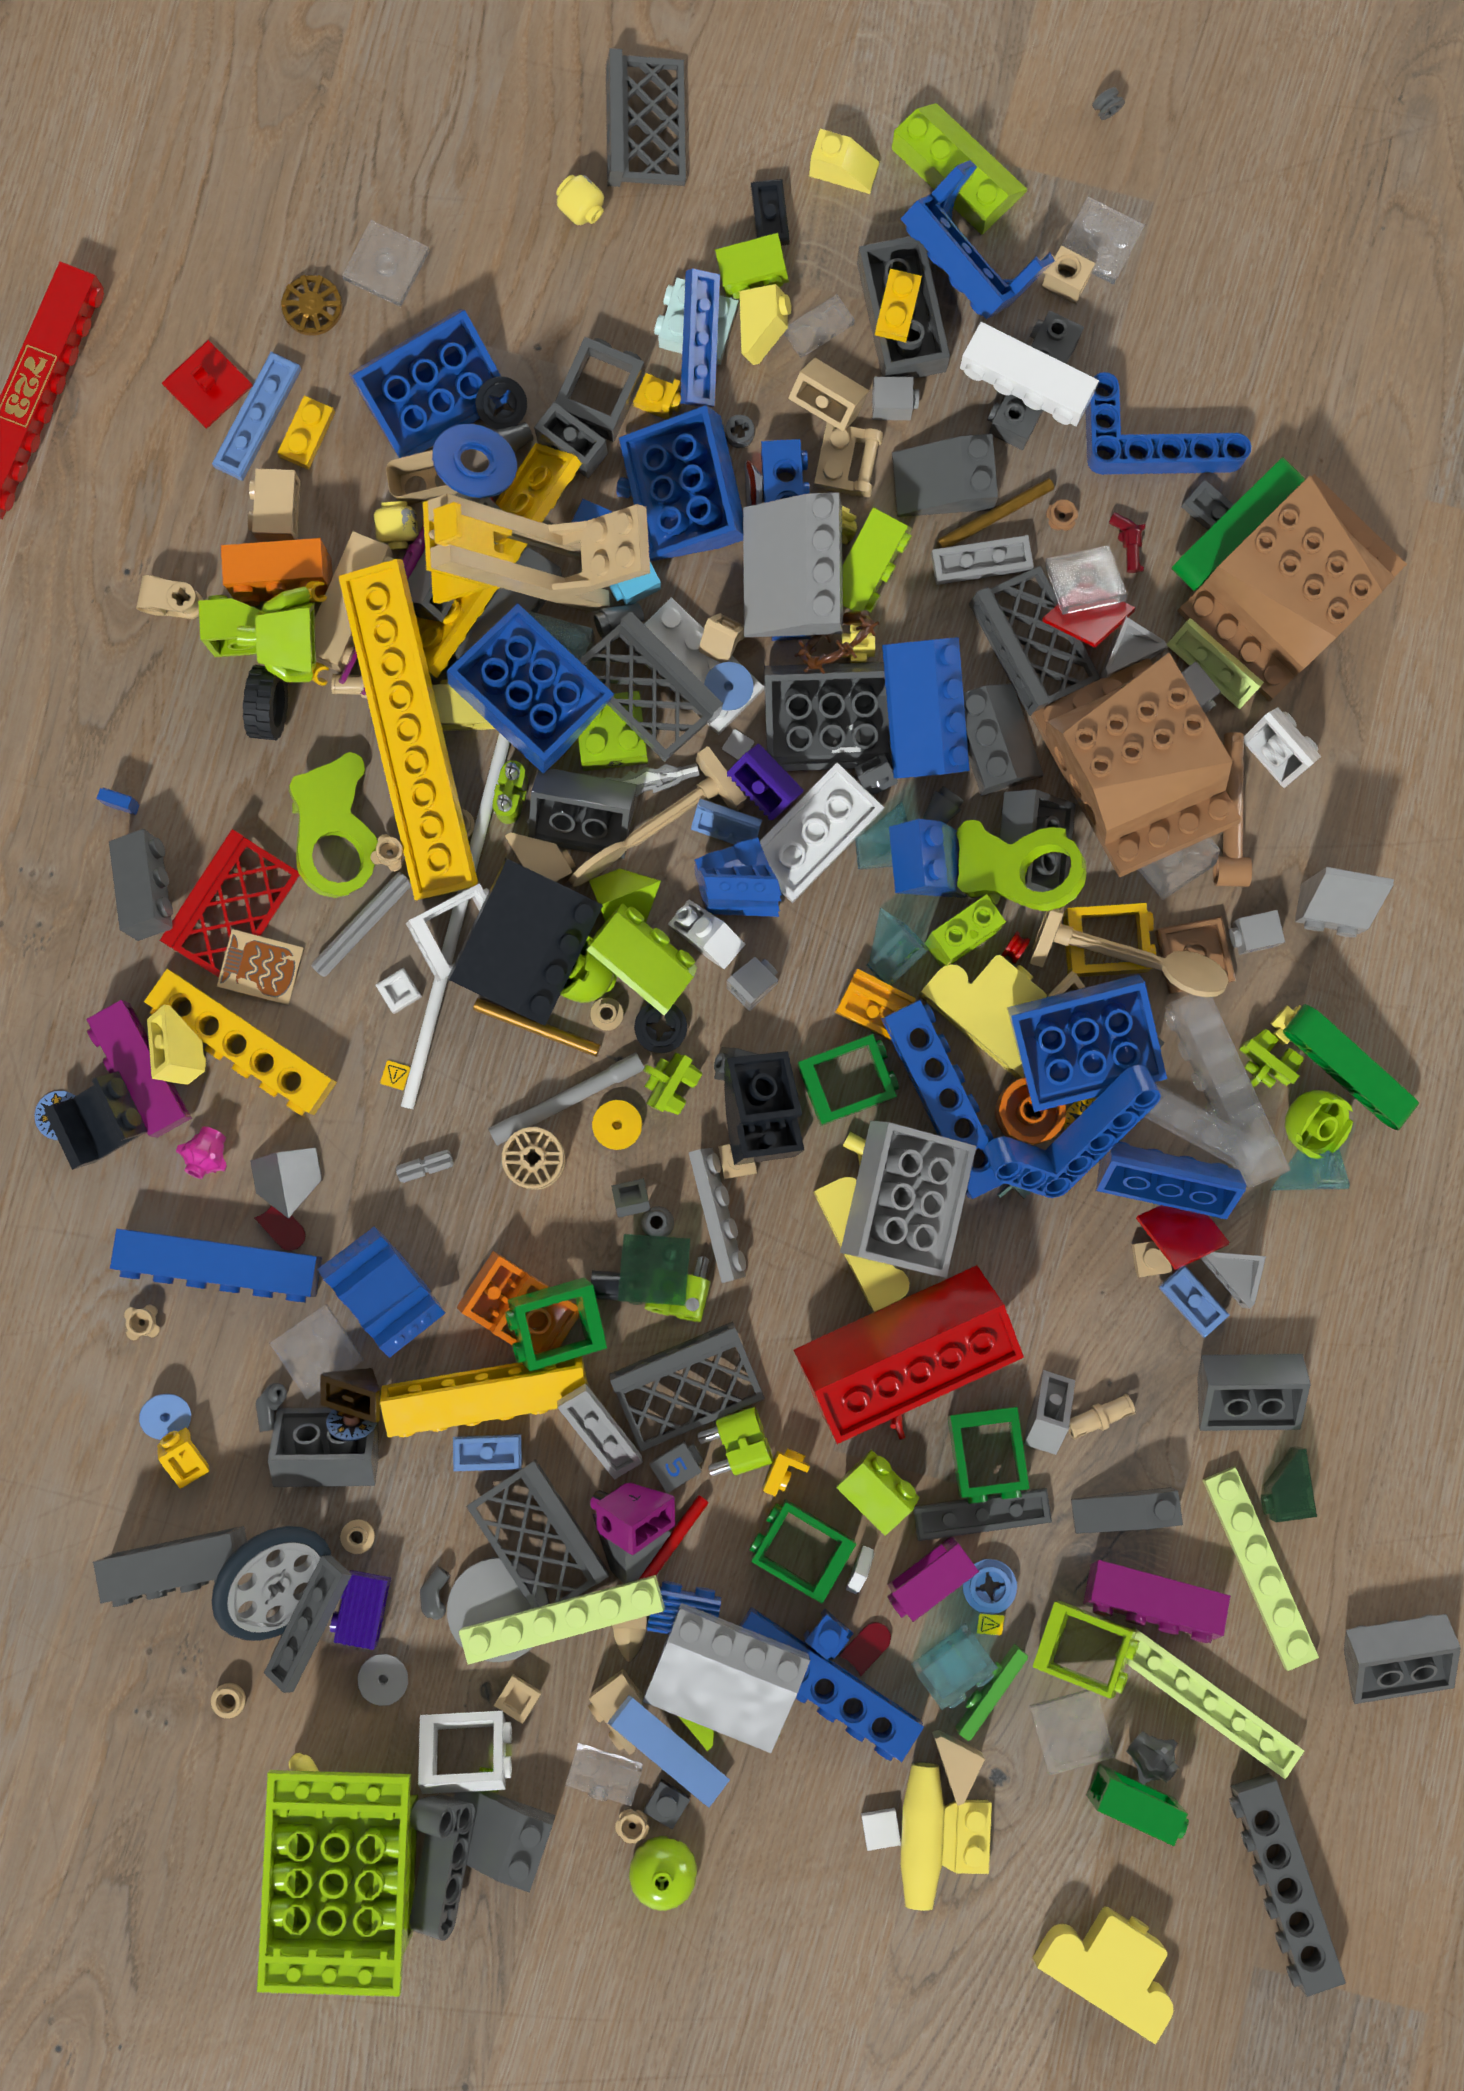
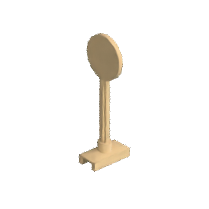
M707 746L697 753L695 763L704 773L706 779L697 784L695 790L633 831L625 841L617 842L594 855L571 875L569 881L576 887L593 879L617 861L627 849L641 844L698 804L700 799L708 801L719 794L729 809L739 811L744 807L743 802L747 798L740 788L736 786V783L732 782V777H727L726 769L710 747Z
M1064 906L1045 911L1032 946L1034 952L1030 964L1036 966H1044L1054 942L1065 946L1070 944L1144 967L1161 970L1166 978L1180 990L1201 997H1215L1222 994L1229 981L1226 972L1219 964L1198 953L1176 951L1163 958L1150 952L1073 930V927L1061 924Z

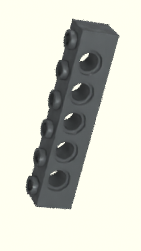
M1269 1773L1231 1785L1234 1797L1229 1798L1230 1805L1235 1817L1242 1819L1245 1830L1240 1832L1246 1850L1248 1852L1253 1851L1257 1863L1252 1865L1253 1873L1259 1886L1264 1885L1268 1897L1263 1899L1270 1919H1276L1279 1931L1275 1932V1937L1281 1952H1287L1291 1965L1286 1966L1293 1987L1298 1986L1309 1997L1346 1984L1277 1780ZM1262 1810H1267V1821L1261 1825H1256L1254 1822L1256 1814ZM1273 1844H1279L1280 1851L1278 1855L1273 1858H1266L1268 1847ZM1291 1878V1885L1286 1891L1280 1892L1277 1890L1278 1883L1282 1879ZM1293 1913H1303L1302 1920L1298 1924L1289 1925V1918ZM1314 1946V1952L1309 1958L1302 1959L1300 1957L1303 1948Z

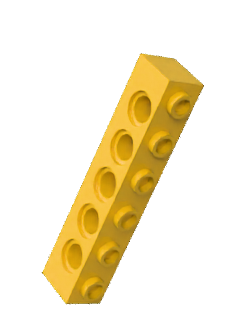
M166 969L144 1001L152 1007L149 1012L151 1015L164 1004L171 1006L178 1014L179 1004L189 1000L192 1006L191 1011L188 1015L181 1018L207 1044L204 1048L207 1053L220 1061L225 1056L234 1062L231 1069L246 1079L253 1075L262 1081L258 1087L271 1096L276 1097L278 1093L289 1100L286 1106L299 1115L303 1116L305 1112L312 1115L316 1114L336 1085V1081L176 973ZM216 1018L219 1022L217 1032L207 1035L205 1032L207 1021ZM243 1036L246 1040V1047L241 1053L235 1054L232 1050V1043L236 1038ZM265 1055H271L274 1060L273 1067L267 1072H262L259 1068L261 1058ZM298 1073L301 1077V1084L298 1089L290 1091L286 1085L287 1078L291 1074Z

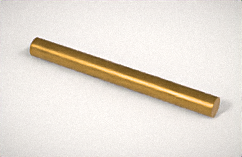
M1050 478L1045 479L937 539L939 548L952 547L1053 491L1055 487Z
M477 998L473 1007L474 1011L597 1057L601 1045L548 1024L546 1026L514 1011Z

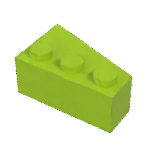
M874 507L872 508L842 566L843 606L852 611H873L880 598V594L877 591L883 581L887 583L896 568V565L893 563L899 552L903 553L912 537L910 532L913 528Z

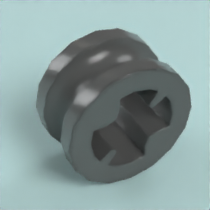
M1116 87L1104 91L1092 104L1095 110H1100L1099 117L1101 120L1112 117L1125 104L1123 97L1117 96L1119 91Z
M735 415L727 421L725 427L727 442L735 448L749 446L754 438V424L752 420L744 415ZM742 425V430L745 427L748 429L745 431V437L737 438V433L734 436L732 435L735 432V426Z

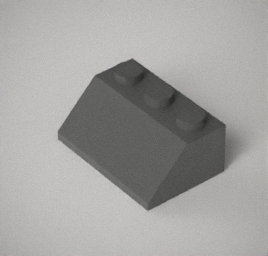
M1013 684L985 685L963 692L969 762L981 796L1043 777L1044 774Z
M551 768L543 774L538 769L531 791L528 837L554 843L557 847L594 854L617 842H623L630 833L637 784ZM626 851L620 857L621 859H625Z
M1037 789L1004 792L1000 839L1007 844H1013L1022 837L1039 829L1055 827L1066 829L1067 838L1072 840L1076 804ZM1050 852L1035 859L1028 867L1025 875L1026 887L1032 891L1046 892L1061 885L1069 875L1070 857L1064 853Z
M1303 1354L1201 1355L1197 1377L1200 1431L1300 1430L1311 1386Z
M278 1408L268 1456L273 1487L375 1486L379 1461V1421L374 1430L367 1436L358 1440L345 1441L335 1438L327 1429L326 1421L329 1413L333 1410L331 1408Z
M1447 1614L1425 1615L1418 1619L1405 1621L1393 1620L1386 1624L1357 1626L1346 1630L1344 1655L1354 1704L1455 1688L1461 1647Z

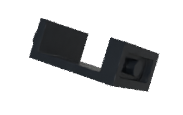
M119 1071L95 1077L92 1079L94 1085L70 1100L52 1104L44 1109L72 1170L96 1163L148 1132Z

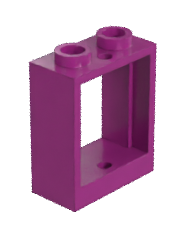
M952 1536L887 1585L891 1593L887 1597L901 1618L908 1615L912 1622H914L979 1573V1570Z

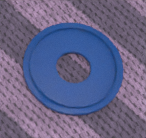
M461 424L450 427L439 435L433 447L432 461L437 474L446 485L463 495L475 498L496 496L508 489L516 476L517 460L513 449L501 435L487 427L475 424ZM469 449L481 451L488 458L489 467L482 472L470 471L463 466L460 458L461 454Z

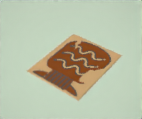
M232 929L217 987L289 1005L303 947Z

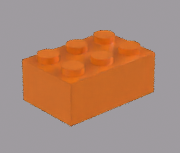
M321 538L221 545L223 585L233 599L250 606H258L261 601H269L283 591L305 587L311 581L323 582L324 585H319L315 588L316 597L325 595L333 578L332 558Z

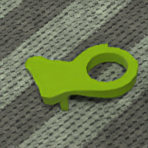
M352 752L345 753L332 763L315 768L305 774L294 776L288 790L294 801L292 803V813L299 814L296 848L298 872L308 887L319 895L332 898L348 896L350 893L363 887L371 877L375 865L371 861V853L376 851L378 840L361 820L351 814L356 784L365 772L362 757ZM336 835L347 839L354 845L360 858V867L355 878L348 882L337 883L329 881L319 874L314 866L312 853L315 843L322 837Z
M977 820L964 821L957 829L956 834L959 841V877L957 887L970 898L987 894L993 904L996 905L999 902L1000 896L1031 909L1050 911L1061 908L1074 900L1085 885L1087 876L1086 861L1075 842L1067 838L1066 829L1055 827L1039 829L1022 837L1013 844H1007L1000 838L988 833L983 824ZM1050 852H1060L1071 858V869L1068 877L1055 889L1037 892L1026 887L1025 875L1027 869L1041 855Z

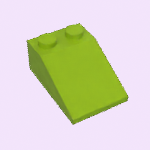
M212 595L208 597V600L198 601L200 640L214 657L257 654L255 646L237 645V627L255 626V615L261 610L228 598L225 595Z

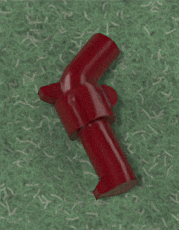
M1114 512L1109 524L1123 531L1118 534V540L1123 542V548H1126L1127 573L1144 572V567L1140 565L1139 548L1143 546L1142 531L1146 529V524L1136 525L1132 520Z

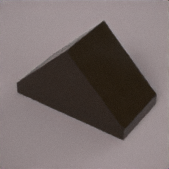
M373 1368L322 1373L320 1375V1405L374 1423L380 1420V1389Z

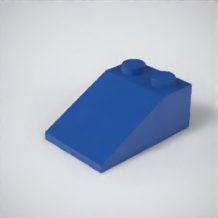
M916 819L889 827L895 893L957 898L967 897L957 887L959 877V841L956 829L942 821Z

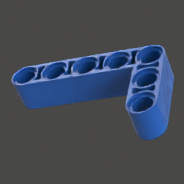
M1107 372L1098 373L1093 377L1099 380L1097 388H1103L1109 393V396L1103 397L1095 391L1085 410L1087 462L1089 468L1096 474L1231 473L1239 470L1251 453L1252 446L1250 440L1240 433L1121 435L1119 382L1114 375ZM1104 419L1108 421L1110 427L1102 428L1096 423V420ZM1233 448L1237 450L1240 457L1230 456L1227 449ZM1169 449L1173 451L1176 458L1170 459L1165 457L1162 450ZM1194 449L1204 450L1208 458H1200L1196 455ZM1138 450L1144 458L1135 459L1129 451ZM1097 451H1107L1111 455V459L1105 460L1100 458Z
M1143 1065L1132 1066L1126 1069L1046 1150L1003 1136L988 1142L984 1152L998 1181L1048 1198L1060 1197L1067 1193L1158 1104L1161 1099L1160 1091L1147 1067Z

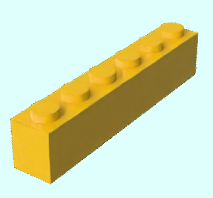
M583 1356L533 1371H529L522 1362L382 1385L380 1406L387 1436L409 1437L417 1432L429 1430L439 1432L452 1426H474L482 1421L494 1419L509 1420L517 1415L529 1413L535 1415L543 1414L549 1410L558 1409L557 1401L585 1383L588 1386Z

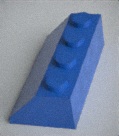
M959 637L882 645L894 779L970 771Z
M1119 1141L1099 1162L1096 1191L1227 1220L1246 1191V1182L1240 1170L1229 1168L1222 1163H1206L1197 1161L1190 1156H1174L1165 1154L1158 1149H1142Z

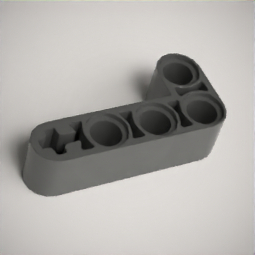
M440 1794L419 1799L411 1811L410 1825L412 1829L426 1833L409 1924L414 1932L445 1941L454 1930L476 1811L473 1803Z

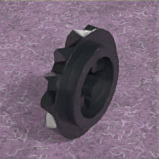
M499 376L488 379L478 389L475 405L480 419L487 426L498 430L516 426L522 421L527 411V397L523 388L515 380ZM506 391H509L506 395V403L513 411L501 409L494 416L496 404L489 396L500 398Z
M650 1003L639 1011L635 1019L634 1030L637 1040L643 1048L655 1054L670 1053L682 1044L687 1034V1021L684 1013L675 1004L672 1005L664 1017L666 1025L671 1027V1029H675V1031L664 1032L662 1037H660V1041H657L656 1030L647 1026V1024H657L662 1018V1013Z

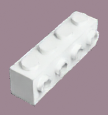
M980 322L962 356L960 369L964 370V373L971 379L976 381L984 380L992 384L999 393L1004 395L1012 394L1022 399L1023 403L1034 410L1042 409L1052 414V417L1059 423L1065 425L1072 424L1076 427L1090 403L1099 380L983 322Z

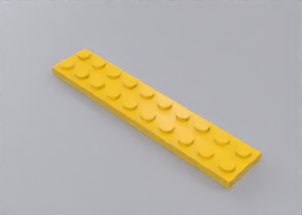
M393 559L338 576L414 899L415 901L472 888L478 884V879L403 560Z

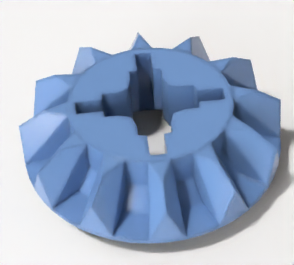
M983 1559L975 1563L974 1565L979 1570V1573L963 1584V1593L967 1602L976 1611L984 1614H997L1006 1610L1013 1603L1017 1593V1581L1014 1573L1006 1564L999 1560ZM986 1572H988L993 1582L1004 1583L993 1589V1600L990 1599L986 1590L975 1589L985 1584Z

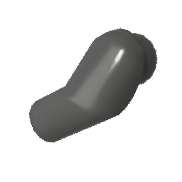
M279 1383L270 1384L256 1400L259 1432L274 1429V1412L287 1397V1390L284 1385Z
M439 1566L436 1567L420 1589L421 1611L427 1618L439 1620L445 1615L446 1606L440 1602L439 1591L450 1578V1574Z

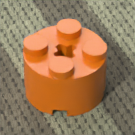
M1025 1078L1018 1079L1007 1086L997 1100L994 1114L998 1127L1006 1137L1030 1145H1037L1053 1138L1064 1126L1066 1104L1034 1112L1037 1118L1034 1116L1027 1118L1025 1116L1027 1110L1024 1105H1032Z

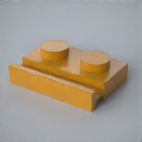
M856 969L835 1013L891 1041L881 1018L914 1003L916 998L860 969Z

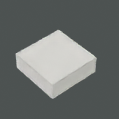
M404 968L375 985L393 1014L422 997Z
M895 1808L861 1813L867 1851L901 1845Z

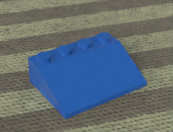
M458 309L348 373L399 458L422 453L434 446L439 435L450 427L471 424L480 419L475 405L478 389L488 379L501 376L467 312L463 309ZM506 391L500 398L489 396L496 404L495 409L506 404V395L509 391Z
M705 405L619 437L634 505L645 506L647 511L650 562L719 549L743 541V509L721 415Z
M519 604L515 605L447 670L448 684L543 774L571 747L614 696V693Z
M1139 974L1007 1007L1034 1112L1100 1096L1126 1069L1135 1065L1147 1067L1154 1082L1167 1079L1146 984Z

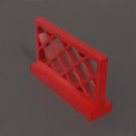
M232 829L172 920L173 929L165 931L159 941L219 977L221 971L215 967L213 954L224 952L227 950V947L211 950L207 931L227 927L230 939V926L250 922L252 934L261 936L300 877V874L291 866ZM246 848L259 855L261 868L242 872L239 859ZM263 858L270 861L274 865L265 867ZM237 865L238 873L230 874L234 866ZM281 868L291 875L284 887L270 889L266 871ZM263 872L267 890L247 894L243 876ZM239 877L243 896L224 899L221 886L225 880ZM218 892L220 900L212 902ZM280 892L277 899L273 903L272 894ZM268 895L271 908L267 914L252 917L249 898ZM245 900L249 918L229 922L225 904ZM221 905L225 923L206 927L203 915L206 909ZM200 920L202 928L193 930ZM262 920L255 930L254 921ZM203 932L207 951L193 954L182 947L189 935ZM208 955L210 964L199 957Z

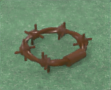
M866 610L846 612L843 615V625L861 624V626L856 627V630L860 631L851 643L846 641L841 645L840 641L836 640L840 650L832 652L827 656L826 653H823L821 656H811L812 653L817 651L816 648H813L822 636H825L829 643L832 642L829 638L831 634L814 635L805 645L801 640L798 641L801 648L799 653L794 654V656H799L808 665L804 672H807L809 669H820L822 674H824L825 671L822 668V664L834 662L843 655L848 657L852 654L854 659H856L857 656L853 651V647L862 642L869 633L875 636L876 633L873 629L874 626L879 625V622L874 623L870 618L869 612Z

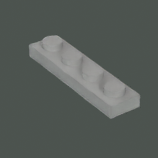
M713 1148L688 1152L721 1282L725 1283L746 1277L744 1271L746 1269V1260L738 1248L736 1240L738 1229L735 1221L730 1217L728 1209L729 1194L725 1186H722L719 1174L721 1172L719 1157L714 1153Z

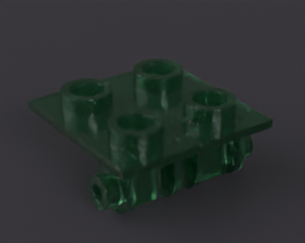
M624 1234L618 1301L629 1302V1304L633 1305L651 1303L685 1306L691 1239Z

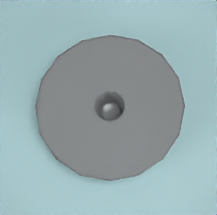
M378 1654L367 1659L361 1666L358 1674V1688L362 1696L368 1702L378 1706L391 1705L397 1702L404 1695L408 1686V1672L404 1664L398 1658L388 1654Z

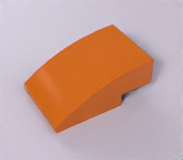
M493 1251L456 1308L462 1314L513 1345V1343L517 1342L515 1331H510L506 1321L505 1311L510 1310L507 1300L546 1289L549 1286ZM567 1300L525 1313L534 1354L560 1347L579 1318L578 1307L575 1303Z

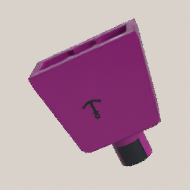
M625 1483L610 1494L598 1490L591 1498V1508L596 1510L598 1532L631 1555H635L675 1526V1497L670 1494L633 1483Z

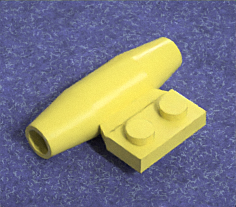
M916 1762L911 1764L903 1803L900 1864L905 1906L913 1910L933 1909L942 1866L955 1873L989 1874L992 1803L988 1800H965V1803L957 1806L956 1801L944 1806L939 1765L933 1763Z

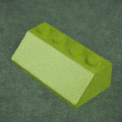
M937 103L917 108L894 130L892 150L934 190L957 165L970 160L977 166V169L959 191L953 208L981 235L1027 192V188Z

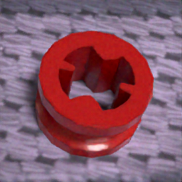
M1016 931L1001 956L1004 958L1006 956L1011 957L1012 963L1016 964L1031 939L1028 937L1023 939L1020 936V932Z

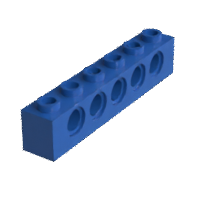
M801 440L761 441L764 503L810 494L809 482H803L802 471L808 470L807 450L801 451ZM788 472L793 475L794 479L790 482H782L777 476L780 473ZM811 635L772 636V641L810 639Z
M921 1000L881 1018L937 1135L975 1145L976 1149L979 1148L984 1153L982 1165L979 1167L972 1166L966 1190L967 1197L974 1199L1004 1184L996 1179L984 1152L985 1146L994 1137L987 1124L981 1125L976 1113L980 1112L974 1096L972 1094L966 1095L962 1083L965 1082L964 1075L957 1064L952 1066L947 1056L951 1049L944 1035H937L932 1023L936 1022V1018L928 1004L923 1005ZM916 1028L923 1030L926 1034V1042L920 1048L913 1046L910 1042V1034ZM931 1058L936 1059L941 1066L940 1073L934 1078L929 1077L924 1069L925 1063ZM946 1088L951 1089L955 1094V1102L948 1108L942 1106L939 1101L940 1093ZM964 1118L968 1121L970 1130L965 1137L960 1138L954 1132V1125L957 1120Z
M753 1607L749 1609L739 1626L809 1654L810 1662L796 1696L797 1700L804 1704L807 1700L811 1701L819 1707L817 1712L832 1723L838 1719L847 1725L845 1731L861 1742L866 1738L876 1745L874 1750L885 1759L891 1761L894 1757L900 1762L904 1760L924 1728L919 1718L832 1660H826L811 1646ZM829 1679L833 1683V1689L828 1694H819L814 1689L817 1681ZM850 1698H857L862 1702L860 1710L853 1714L847 1713L843 1709L845 1701ZM879 1717H885L890 1720L888 1730L882 1733L872 1729L874 1720Z

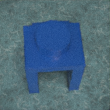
M824 1609L821 1612L822 1620L812 1632L807 1630L803 1636L805 1642L826 1660L829 1658L833 1660L854 1633L828 1610Z

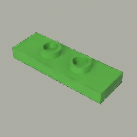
M1013 1644L1000 1664L996 1661L990 1667L985 1676V1679L988 1681L982 1690H975L967 1700L965 1707L968 1710L955 1727L958 1734L967 1741L974 1737L1028 1660V1655L1016 1644Z

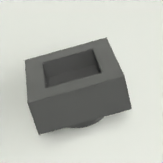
M644 1178L611 1185L618 1218L651 1210Z
M661 1779L645 1805L643 1812L673 1830L689 1803L690 1796Z

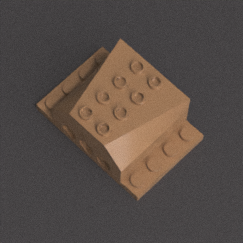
M1314 474L1312 477L1310 475L1215 569L1205 583L1177 612L1186 620L1191 618L1261 679L1264 683L1258 691L1270 702L1384 591L1407 564Z
M1170 652L1154 664H1152L1150 658H1147L1113 673L1106 679L1102 678L1032 713L1031 718L1119 878L1240 824L1241 817L1226 792L1233 761Z

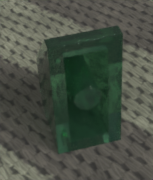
M1299 1446L1291 1447L1263 1485L1265 1494L1261 1495L1263 1513L1276 1523L1317 1517L1307 1450Z

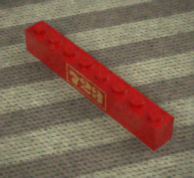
M61 261L58 263L0 395V519L2 520L6 511H10L14 504L15 490L19 482H22L26 477L27 463L30 456L37 451L40 445V433L44 424H47L52 418L55 399L65 388V376L69 367L73 366L77 361L80 342L83 337L88 335L94 310L100 307L104 298V288L96 275Z

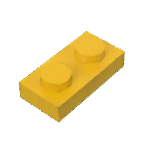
M890 269L875 329L876 336L907 342L922 276Z
M303 396L277 452L279 457L309 470L335 415L334 408Z

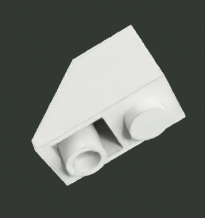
M688 900L668 923L674 931L706 958L723 969L729 965L746 945L725 922L691 900Z

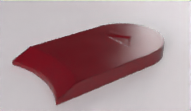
M271 1205L266 1212L254 1217L282 1249L293 1251L299 1249L304 1244L306 1239L305 1230L293 1215L288 1219Z
M879 1622L869 1623L847 1645L839 1657L849 1661L861 1677L889 1647L891 1642L889 1629Z

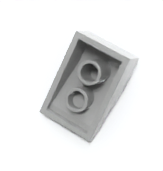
M1326 867L1301 884L1295 922L1304 924V928L1307 930L1324 931V928L1337 930L1336 934L1340 936L1357 937V934H1361L1370 928L1393 887L1394 879Z

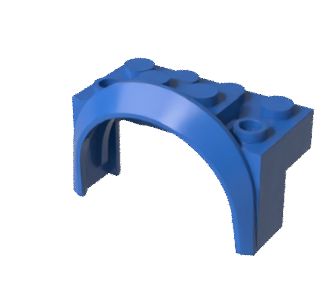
M969 160L957 165L930 195L918 199L901 217V220L906 225L908 234L913 239L920 241L926 248L930 260L938 267L944 269L949 275V281L952 286L965 294L970 300L972 309L987 320L1010 307L1055 260L1050 253L1041 261L1036 256L1013 279H1002L952 222L956 197L977 169V166Z

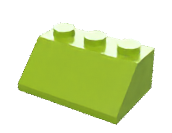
M623 903L598 929L587 948L589 953L663 1015L669 1011L694 978L698 968L695 965V960L689 953L682 949L678 951L669 943L670 939L663 931L658 928L652 929L644 922L643 915L632 906L627 907Z

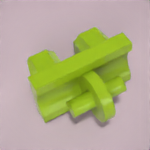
M1267 1029L1262 1030L1253 1039L1245 1041L1239 1048V1051L1260 1066L1258 1067L1250 1060L1244 1066V1069L1253 1075L1248 1084L1256 1087L1260 1082H1263L1271 1088L1276 1082L1274 1078L1285 1086H1288L1290 1083L1294 1084L1300 1076L1296 1072L1304 1058L1291 1048L1286 1049L1280 1059L1272 1055L1270 1051L1279 1039Z
M675 1052L670 1062L660 1058L655 1068L646 1064L643 1071L649 1074L650 1077L644 1087L653 1091L646 1104L662 1112L665 1110L679 1115L686 1104V1099L675 1093L680 1081L694 1088L700 1080L702 1072L691 1064V1058Z

